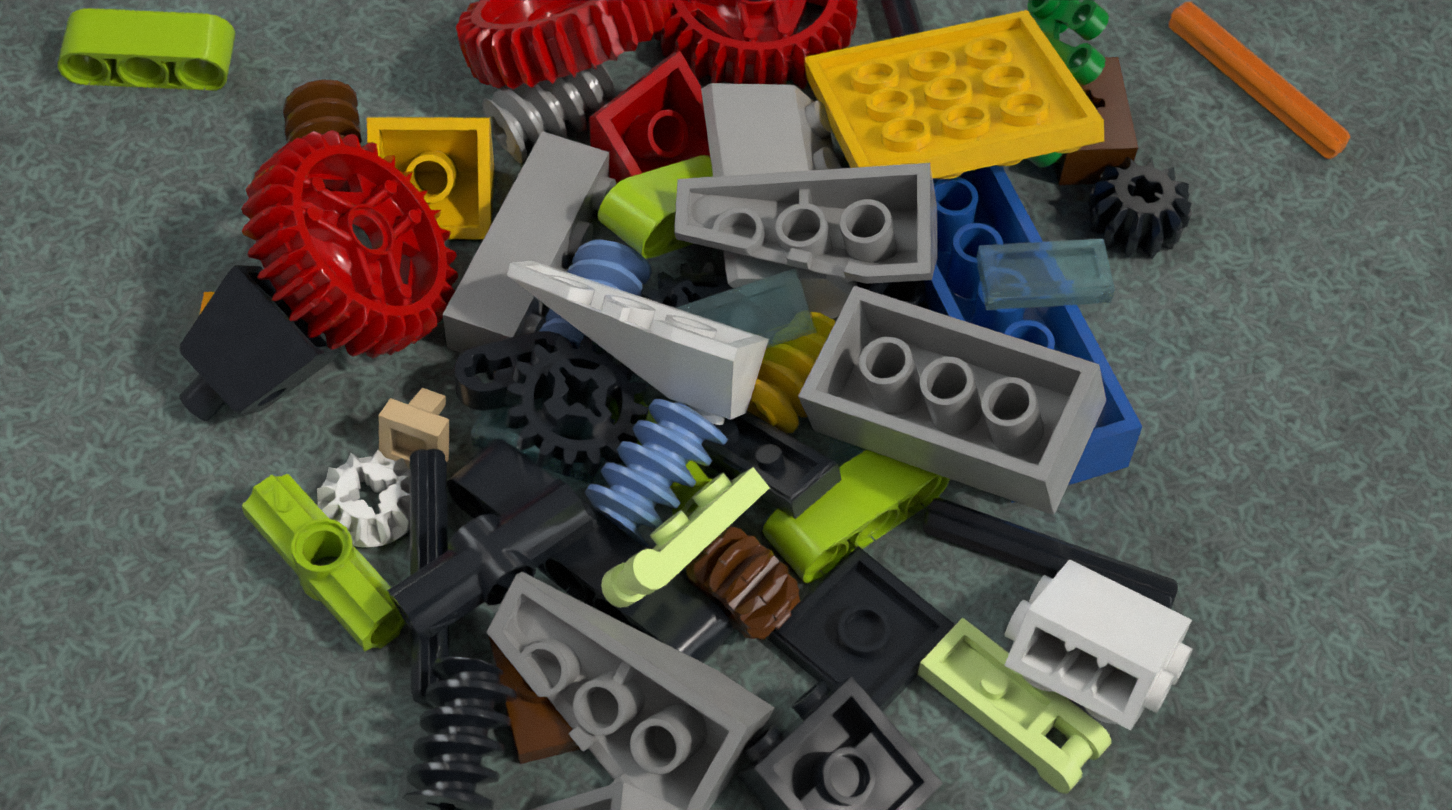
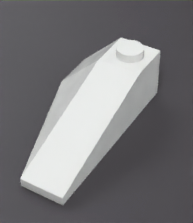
M532 260L510 263L507 272L508 277L669 399L688 405L689 408L702 415L709 422L717 425H722L725 418L731 420L747 413L769 339Z

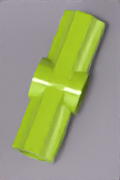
M289 474L283 476L270 475L254 486L251 495L242 504L243 513L298 575L300 585L305 594L314 600L321 601L364 651L371 648L381 649L399 636L405 621L387 591L392 587L354 547L352 536L347 527L336 520L329 519ZM323 557H338L335 562L329 565H314L317 560Z

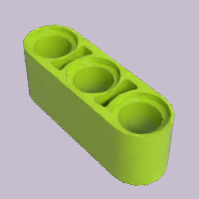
M79 9L68 18L57 62L58 70L68 81L77 85L188 90L205 89L216 91L223 88L227 83L236 32L233 26L225 19L206 13Z
M701 155L620 181L603 199L598 211V220L646 259L655 258L694 244L677 240L674 233L677 179L713 177L711 158L708 155Z
M866 449L839 467L842 480L799 517L794 519L777 508L764 524L762 533L801 580L805 583H811L823 576L820 570L824 574L828 573L857 546L864 549L873 543L874 540L871 536L875 540L879 539L922 510L924 507L920 503L925 507L928 506L933 498H938L943 493L950 479Z

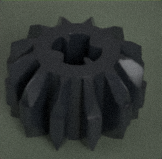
M1128 156L1120 164L1119 168L1106 166L1095 188L1091 189L1088 200L1089 212L1091 213V231L1104 233L1105 248L1117 245L1118 243L1124 244L1127 259L1139 247H1142V250L1153 259L1160 252L1161 246L1173 249L1174 245L1179 242L1184 228L1189 224L1192 210L1190 209L1192 203L1188 201L1190 196L1188 192L1189 184L1175 181L1174 167L1164 170L1155 168L1152 157L1144 165L1139 166Z

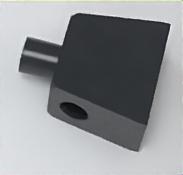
M235 265L227 273L180 343L179 350L181 355L199 375L183 390L179 397L183 405L194 416L203 421H208L225 403L238 414L260 412L332 362L341 353L338 349L331 350L327 347L326 336L323 333L316 337H308V323L302 318L296 321H289L292 309L283 299L272 301L273 295L277 291L271 281L258 280V275L263 270L261 266Z

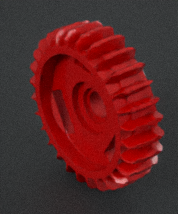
M479 0L478 2L470 3L467 11L462 12L455 28L467 67L470 68L473 77L478 79L480 83L485 85L491 84V86L498 89L505 85L515 89L526 83L532 88L542 81L549 80L553 84L558 78L572 75L575 78L578 72L589 68L596 70L597 65L608 60L617 61L618 55L625 51H636L639 42L650 41L654 32L662 30L665 25L664 22H667L671 16L670 10L673 6L671 0Z
M671 0L673 6L670 10L671 16L667 22H664L665 25L661 31L654 32V38L661 41L663 56H669L673 52L681 51L686 62L691 66L697 81L706 75L712 77L711 83L721 84L729 82L732 84L786 85V81L792 80L801 89H804L807 85L804 58L849 48L851 37L854 34V29H856L858 0H762L757 2L748 0ZM808 3L823 6L824 11L820 17L808 28L796 34ZM697 18L700 19V20H701L705 25H707L711 30H709L708 28H706L705 26H703V25H702L701 23H699L696 19H697Z
M334 130L322 135L313 131L302 138L290 141L273 154L255 172V178L246 188L249 199L241 208L243 215L250 219L243 227L242 233L244 236L256 241V244L249 249L247 255L249 258L261 260L264 269L259 273L258 280L271 281L277 291L273 295L272 301L283 299L292 309L289 321H296L302 318L308 323V337H316L324 333L326 334L327 347L329 349H337L345 345L347 353L352 357L364 352L372 359L385 353L392 355L428 335L437 326V323L442 320L443 313L455 293L451 286L458 279V272L449 265L455 260L457 254L455 251L445 247L444 242L449 239L451 232L439 227L436 219L439 217L441 210L430 209L424 199L428 190L419 192L410 180L413 172L409 171L402 174L395 167L394 155L384 158L378 156L376 143H367L361 147L356 135L350 134L341 138L339 133ZM352 224L357 225L366 233L371 242L372 249L365 247L358 240L353 231Z

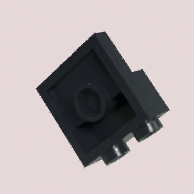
M852 676L831 687L824 680H821L808 689L791 706L799 717L782 733L775 725H772L754 739L743 751L744 755L750 760V763L737 775L766 810H917L943 784Z

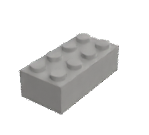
M857 286L853 287L798 395L813 430L818 433L1051 515L1056 513L1106 403L1099 364Z

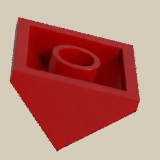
M681 51L673 52L590 116V146L609 152L610 178L616 180V184L628 177L701 155H708L710 157L702 87Z

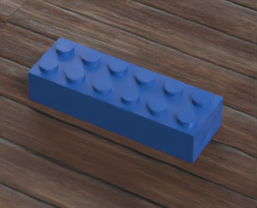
M994 165L963 172L960 176L952 179H933L937 202V261L932 280H924V299L929 309L1099 364L1106 403L1068 485L1127 468L1143 426L1003 167Z

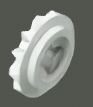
M379 450L372 457L358 458L351 453L345 464L337 469L328 468L325 482L322 487L317 488L318 507L329 519L336 520L347 527L352 536L354 546H383L396 541L410 530V470L403 458L394 461L385 458ZM365 481L366 485H370L375 493L381 492L379 494L380 504H378L379 514L375 515L373 508L368 507L364 500H358L360 498V482Z

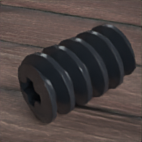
M448 656L437 658L433 661L432 672L440 681L431 683L426 690L427 702L434 708L425 710L419 721L421 729L429 735L419 738L413 747L415 756L424 763L413 765L407 774L409 784L419 791L407 793L402 798L409 803L431 810H492L494 802L476 792L477 784L499 782L500 774L483 765L482 760L483 757L504 755L506 747L487 736L489 730L510 727L511 719L493 708L495 703L515 701L517 693L515 690L499 683L500 676L504 672L493 664L466 657Z

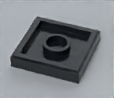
M857 546L790 611L792 615L778 630L774 629L769 634V641L818 682L824 680L829 687L852 676L883 712L918 676L920 662L946 636L955 624L862 548Z

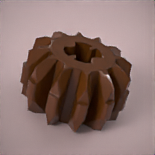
M731 526L726 528L685 566L688 582L713 600L727 615L732 628L737 629L746 638L765 639L774 629L778 630L792 615L790 611L800 602L797 581L788 574V567L779 562L773 555L772 550L766 549L761 545L755 536H747L740 528Z

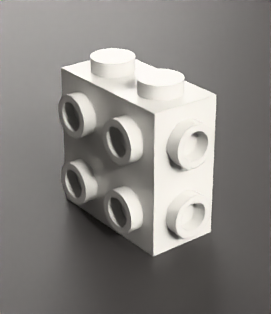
M1069 559L1053 579L1043 575L1033 591L1029 602L1022 600L1016 608L1005 632V637L1013 640L1014 643L1004 666L1021 674L1033 687L1043 691H1055L1084 706L1086 711L1094 718L1105 723L1119 724L1131 730L1145 708L1155 713L1159 711L1171 685H1175L1181 676L1193 648L1182 643L1192 619Z

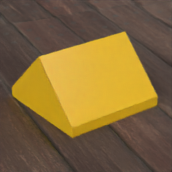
M367 117V143L374 142L377 144L378 156L381 158L394 155L395 167L402 174L409 171L413 172L410 180L419 192L428 190L424 199L431 210H441L436 220L440 228L451 232L449 239H484L492 225L495 167L490 117Z

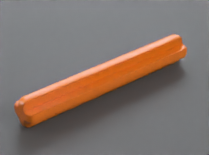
M1186 1L1180 7H1176L1171 14L1172 17L1168 25L1179 37L1322 157L1329 160L1333 159L1345 149L1350 139V134L1345 128L1193 2Z

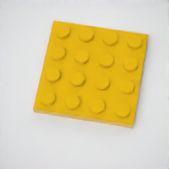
M1028 10L804 58L806 78L817 101L824 104L830 127L850 168L930 163L933 179H952L960 176L963 172L994 165L1011 166L1026 158L1054 152L1071 153L1079 150L1082 146L1104 142V119Z

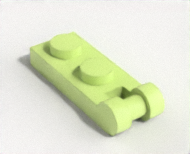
M754 467L731 481L724 473L716 476L692 497L699 507L688 517L681 510L652 532L650 537L657 544L653 549H644L629 558L626 563H621L605 573L602 578L601 587L606 600L619 608L628 607L642 599L645 595H649L665 586L770 487Z
M962 617L920 662L918 675L1034 766L1040 777L1061 793L1070 792L1082 778L1080 768L1088 759L1097 760L1110 746L1111 738L1109 733L1101 724L1066 697L1055 691L1049 692L1035 688L1021 674L1004 666L1009 653ZM1053 727L1066 735L1067 742L1061 748L1045 737Z

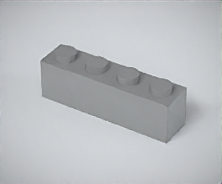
M541 132L443 313L448 349L463 353L475 346L540 331L542 325L546 323L544 315L548 306L507 276L509 265L513 262L532 260L565 272L568 271L578 248L591 241L593 235V225L591 223L599 211L603 199L616 185V180L610 178L609 152L547 132Z

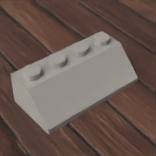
M710 83L701 89L713 177L842 168L834 154L831 137L833 131L830 127L824 104L820 101H812L795 85ZM723 250L728 284L787 327L790 326L792 320L798 314L806 311L819 312L831 319L838 317L853 287L857 286V281Z

